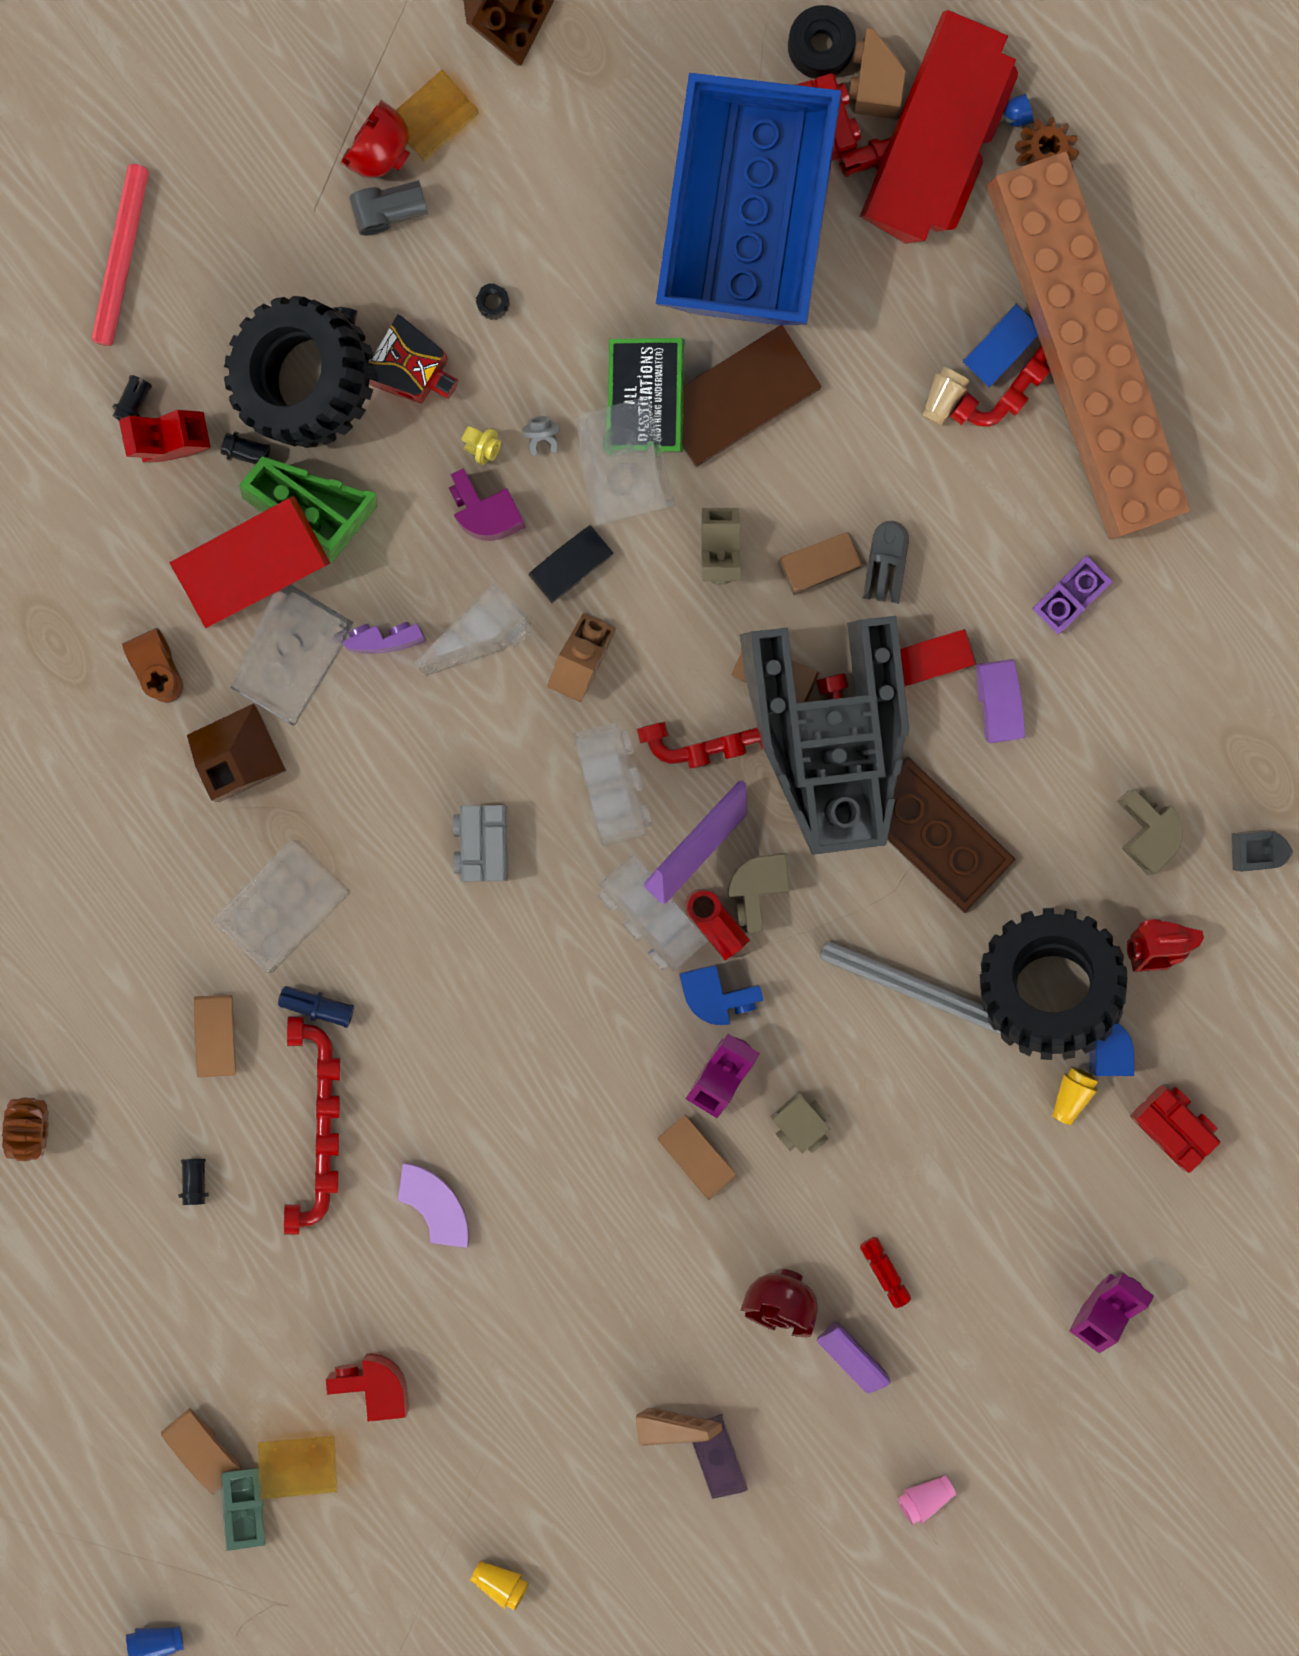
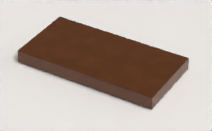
M783 325L776 327L684 385L683 448L695 467H698L821 389L822 386Z
M906 757L903 760L893 796L895 803L887 841L960 911L966 913L1011 866L1016 858L912 759Z

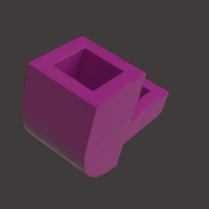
M464 468L450 474L455 485L449 487V490L458 508L463 505L466 506V509L454 514V517L459 526L468 535L479 540L495 541L525 528V523L507 488L480 501Z
M727 1034L724 1039H721L685 1099L718 1118L730 1103L739 1084L753 1067L760 1053L752 1049L746 1041Z
M1124 1273L1118 1277L1109 1274L1098 1284L1083 1304L1069 1331L1096 1352L1101 1353L1119 1341L1129 1319L1148 1308L1154 1295L1143 1288L1139 1281L1128 1277Z

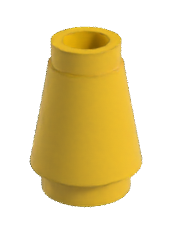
M1072 1066L1068 1073L1063 1074L1052 1116L1062 1123L1072 1125L1098 1091L1095 1087L1099 1080L1090 1073Z
M483 1561L478 1563L470 1579L472 1583L476 1584L479 1589L503 1609L509 1607L514 1611L521 1602L529 1585V1582L522 1579V1574L489 1563L487 1564Z

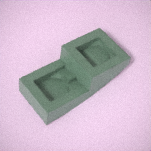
M260 1468L221 1473L226 1551L265 1546Z

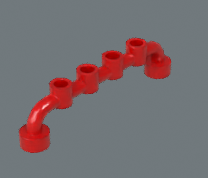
M1042 345L1025 364L1019 375L1003 393L992 410L988 412L977 410L976 407L980 401L967 393L949 417L960 425L967 420L976 426L990 427L998 424L1005 418L1008 412L1016 416L1029 399L1023 393L1030 383L1038 387L1050 372V368L1046 365L1047 360Z
M845 673L816 680L820 695L827 693L828 700L843 698L842 689L849 687ZM665 721L636 729L640 743L648 742L652 754L660 761L668 764L688 762L689 769L710 764L709 756L724 752L725 759L746 754L745 746L759 742L761 749H764L758 727L679 749H669L664 745L662 738L669 736Z
M288 1016L287 1046L303 1047V1039H309L315 1042L318 1049L315 1203L312 1209L306 1212H300V1204H285L284 1235H299L300 1227L312 1226L322 1220L329 1209L330 1193H338V1171H331V1156H339V1133H331L332 1118H339L340 1096L332 1095V1080L340 1081V1058H333L332 1043L326 1032L318 1026L304 1024L303 1016Z

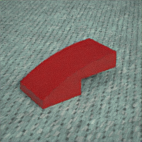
M966 629L900 649L904 687L976 665Z

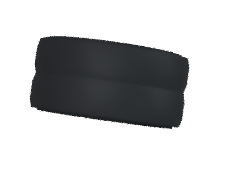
M817 5L804 10L794 20L789 33L788 53L793 65L802 74L813 79L831 73L835 74V76L841 73L850 63L855 48L856 34L853 24L844 12L833 6ZM823 33L828 35L832 40V46L826 51L816 50L811 44V39L816 34Z

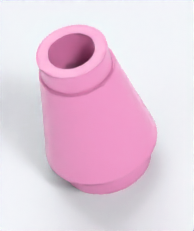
M944 1475L940 1478L904 1489V1494L898 1497L897 1500L911 1525L919 1521L923 1524L949 1502L951 1498L955 1497L956 1492L949 1479Z

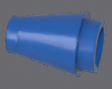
M181 1627L135 1628V1633L126 1634L128 1656H169L176 1653V1651L184 1650Z

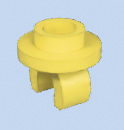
M468 426L461 438L462 441L466 442L464 450L475 455L476 463L485 465L489 460L493 461L501 447L498 432L492 428L487 429L483 434L478 429Z

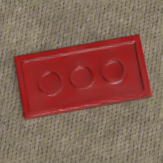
M292 496L169 563L206 629L329 565L330 561L295 496Z

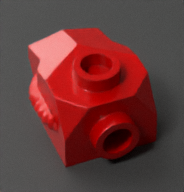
M1151 919L1140 923L1139 927L1130 935L1127 941V955L1131 960L1133 972L1168 970L1175 964L1183 962L1191 951L1201 945L1204 939L1203 931L1172 922H1162L1160 919Z

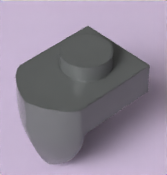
M1260 830L1232 833L1234 871L1243 872L1279 868L1288 862L1293 853L1288 841L1275 831Z

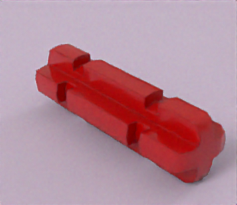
M876 1237L864 1241L860 1245V1249L867 1260L870 1259L869 1265L884 1291H888L887 1296L896 1309L903 1307L911 1301V1296L905 1285L900 1284L902 1280L888 1255L883 1254L884 1248Z

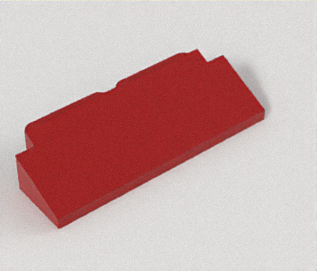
M950 10L942 12L859 217L905 244L925 241L930 228L939 232L954 230L958 226L983 164L982 155L979 153L982 144L992 141L1018 78V70L1014 66L1016 59L1002 53L1008 35Z

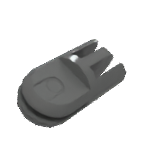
M894 520L885 521L874 531L862 599H871L877 565H880L876 599L877 601L885 602L889 590L892 567H896L891 602L899 604L909 544L908 532L899 522Z

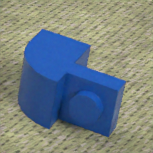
M716 965L679 973L688 1006L697 1017L707 1023L729 1025L730 1020L727 1009L734 1008L735 1014L756 1010V1002L763 1001L760 985L723 993Z
M1119 1023L1113 1025L1112 1034L1105 1041L1100 1039L1096 1041V1048L1089 1052L1090 1074L1095 1076H1134L1133 1043L1128 1032Z

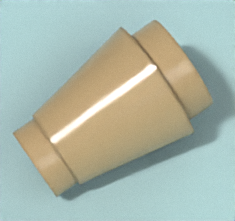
M943 367L940 374H935L922 416L941 426L943 421L968 392L966 386L970 380L949 368Z

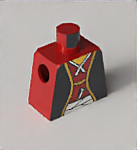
M399 314L396 316L369 363L375 367V379H370V386L420 404L425 401L431 390L449 399L455 391L459 380L443 371L448 360L446 353Z

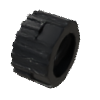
M488 283L481 287L476 297L478 311L486 319L497 320L505 316L509 310L510 303L507 291L495 283ZM490 294L498 295L501 298L500 305L496 309H488L485 306L486 296Z

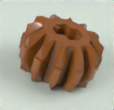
M1052 117L1049 118L1045 127L1038 118L1034 120L1032 129L1024 127L1020 133L1022 140L1017 141L1014 148L1018 153H1021L1016 159V164L1018 166L1028 165L1067 151L1070 162L1076 160L1079 151L1072 146L1078 140L1077 135H1065L1069 128L1068 123H1064L1060 129L1056 128L1055 118ZM1048 146L1053 151L1045 155L1041 152V149L1043 150Z
M23 1097L11 1099L8 1102L7 1108L4 1111L3 1132L1 1135L3 1136L2 1148L6 1158L16 1159V1161H31L41 1159L44 1155L49 1125V1112L44 1100Z

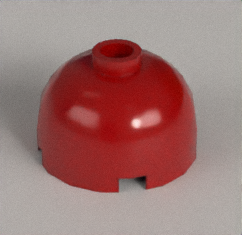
M380 100L354 137L353 146L351 149L348 148L340 163L362 177L373 179L384 176L392 168L399 171L410 155V152L405 149L409 139V132L403 117L393 107Z

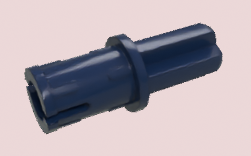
M289 986L283 987L278 999V1005L281 1008L311 1016V1021H315L317 1018L344 1026V1028L349 1027L355 1007L352 1004L349 1005L325 998L322 992L315 995Z

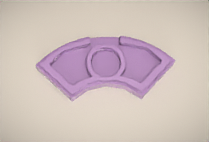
M403 1162L398 1201L412 1205L423 1215L429 1227L430 1243L467 1248L469 1244L467 1217L455 1193L442 1178L432 1171L415 1164Z

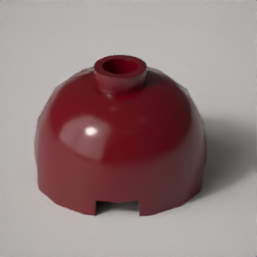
M782 1269L780 1274L769 1273L757 1278L750 1285L740 1311L746 1312V1318L774 1331L776 1327L784 1329L793 1328L791 1336L807 1338L812 1336L817 1319L818 1305L816 1295L812 1289L802 1282L803 1276L795 1271Z

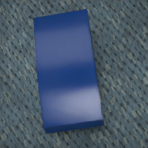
M1016 303L963 359V363L990 387L1038 336L1033 319Z

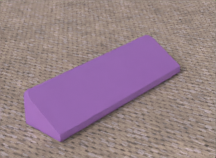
M743 780L741 782L738 781L644 882L645 885L643 887L662 904L670 900L745 818L747 814L746 783Z

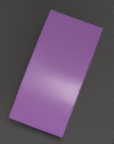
M1086 555L1032 609L1059 635L1113 581Z
M404 622L389 630L390 636L384 638L377 626L370 628L369 624H365L351 630L348 633L350 638L342 642L350 652L377 654L406 649L425 642L426 638L417 623L410 626L409 622Z
M1007 659L976 664L978 700L983 704L985 740L988 743H996L1025 738L1022 698L1014 660Z

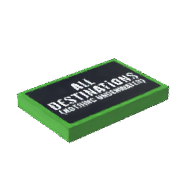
M683 338L609 339L608 452H683L685 340Z

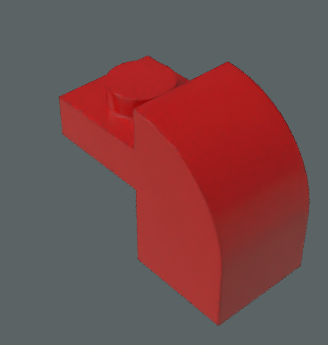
M175 410L158 418L128 416L119 420L126 457L142 458L144 463L163 462L188 457L211 448L204 412Z
M366 1354L362 1360L363 1369L358 1370L356 1364L341 1365L335 1367V1372H330L326 1378L327 1395L365 1391L368 1422L406 1418L408 1414L409 1403L405 1377L400 1368L387 1357L378 1354Z

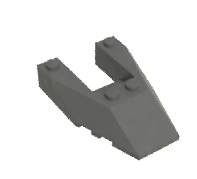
M896 616L861 619L847 623L855 697L796 703L788 627L740 634L744 674L761 743L812 855L885 846L887 843L895 803L893 796L897 776L900 775L903 762L901 755L905 736H908L909 732Z

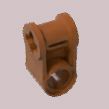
M158 628L122 643L124 653L146 695L164 703L173 702L179 698L183 690L182 679L172 659L167 641ZM161 677L168 679L164 683V691L156 689L161 684L159 679Z

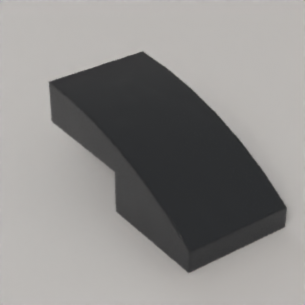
M589 525L547 557L528 575L548 600L553 603L578 585L585 576L609 560L614 553L595 529Z

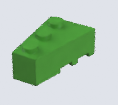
M264 456L260 458L239 485L242 499L260 512H264L280 502L295 496L330 563L336 560L377 507L376 493L348 487L342 485L340 481L334 479L327 480L309 474L306 470Z

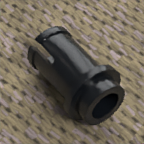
M130 375L118 404L114 403L112 406L115 410L112 416L117 420L128 416L141 417L139 412L152 385L143 379L137 393H135L140 377Z
M235 431L233 434H225L220 453L227 456L229 461L235 458L256 464L262 456L269 457L271 446L240 437L239 432Z
M206 1159L181 1160L182 1193L178 1194V1198H182V1205L205 1204V1197L209 1196V1193L205 1192Z

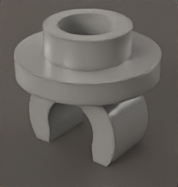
M548 416L530 419L528 421L529 424L522 428L524 437L530 438L529 449L533 456L537 455L536 444L540 440H547L550 443L551 452L556 453L557 439L554 434L560 431L559 423L551 421V418Z

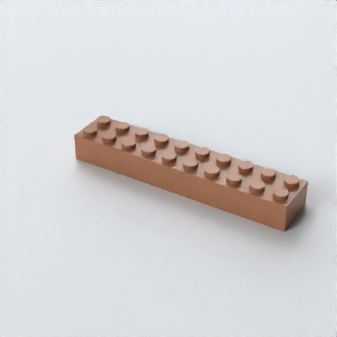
M1067 151L995 176L986 187L1109 540L1191 511Z

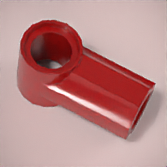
M698 889L686 897L684 906L687 916L693 920L724 961L735 955L750 941L713 892ZM700 896H707L712 902L711 912L704 917H698L693 911V903Z

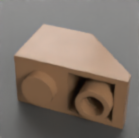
M866 28L864 40L856 41L853 63L860 64L858 77H851L849 100H855L853 113L897 119L901 108L906 70L874 29Z
M583 613L558 656L547 687L581 702L597 673L617 628Z

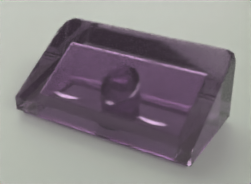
M719 1414L706 1419L722 1423L723 1428L720 1434L709 1441L692 1442L712 1499L748 1491V1485L723 1415Z

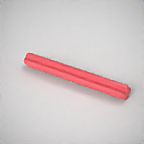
M129 164L126 171L91 337L95 343L103 346H111L115 337L149 175L147 168L142 165Z

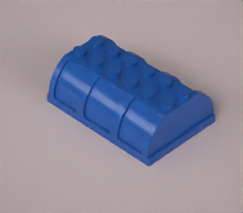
M689 73L656 298L658 306L670 307L697 315L764 324L807 325L841 103V90Z

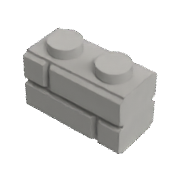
M460 806V814L453 815L454 837H460L461 852H454V874H461V881L463 882L508 881L507 806Z

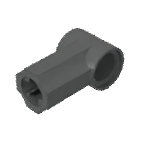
M419 180L384 190L377 187L365 188L352 193L349 197L358 232L364 236L384 232L393 223L428 214Z

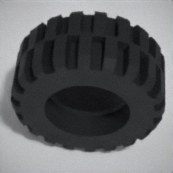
M293 296L290 299L279 297L271 301L272 307L263 303L254 309L255 316L252 319L245 317L240 323L241 332L238 336L233 335L229 343L230 346H233L231 355H226L224 367L229 369V375L224 377L225 388L233 392L229 396L233 409L240 411L239 418L247 426L254 428V431L258 434L296 447L299 445L304 448H313L319 443L327 445L336 441V433L347 434L353 428L351 421L354 418L361 419L366 411L362 408L365 399L371 400L374 390L369 388L370 379H375V367L370 365L368 361L373 359V352L371 346L363 342L366 338L360 327L353 324V320L348 316L314 299L310 300L303 296ZM314 340L321 355L319 380L314 390L304 400L287 406L279 389L281 365L294 347L302 342Z
M1053 907L1043 908V915L1034 916L1032 910L1021 914L1020 923L1016 924L1013 920H1010L1002 926L1003 934L1001 936L994 934L988 943L989 952L983 954L981 961V999L983 1009L988 1014V1022L993 1030L1001 1032V1039L1009 1046L1016 1043L1019 1045V1052L1030 1056L1032 1051L1041 1053V1059L1052 1060V1054H1063V1059L1066 1060L1075 1058V1051L1082 1049L1085 1054L1096 1048V1041L1099 1039L1105 1041L1112 1034L1113 1025L1119 1023L1123 1014L1128 977L1127 967L1123 964L1124 955L1120 946L1113 945V936L1106 928L1099 931L1097 929V921L1089 916H1086L1083 921L1077 919V911L1065 909L1064 915L1054 914ZM1049 956L1063 957L1083 968L1089 977L1090 988L1087 997L1074 1008L1063 1012H1045L1030 1006L1020 997L1017 990L1019 973L1029 963L1039 958Z

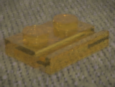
M443 69L396 109L408 126L409 139L407 144L416 151L423 162L479 114L478 108L467 99V96Z
M335 1436L258 1443L260 1499L338 1492Z

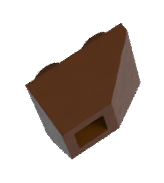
M463 0L466 24L514 64L521 66L554 0Z
M255 703L187 734L195 767L211 801L220 803L287 771Z

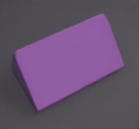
M834 1321L817 1338L819 1345L864 1392L872 1393L886 1387L890 1383L887 1372L838 1321Z

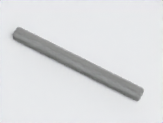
M831 941L824 943L820 953L822 960L1001 1035L999 1030H993L988 1022V1014L984 1011L983 1005Z

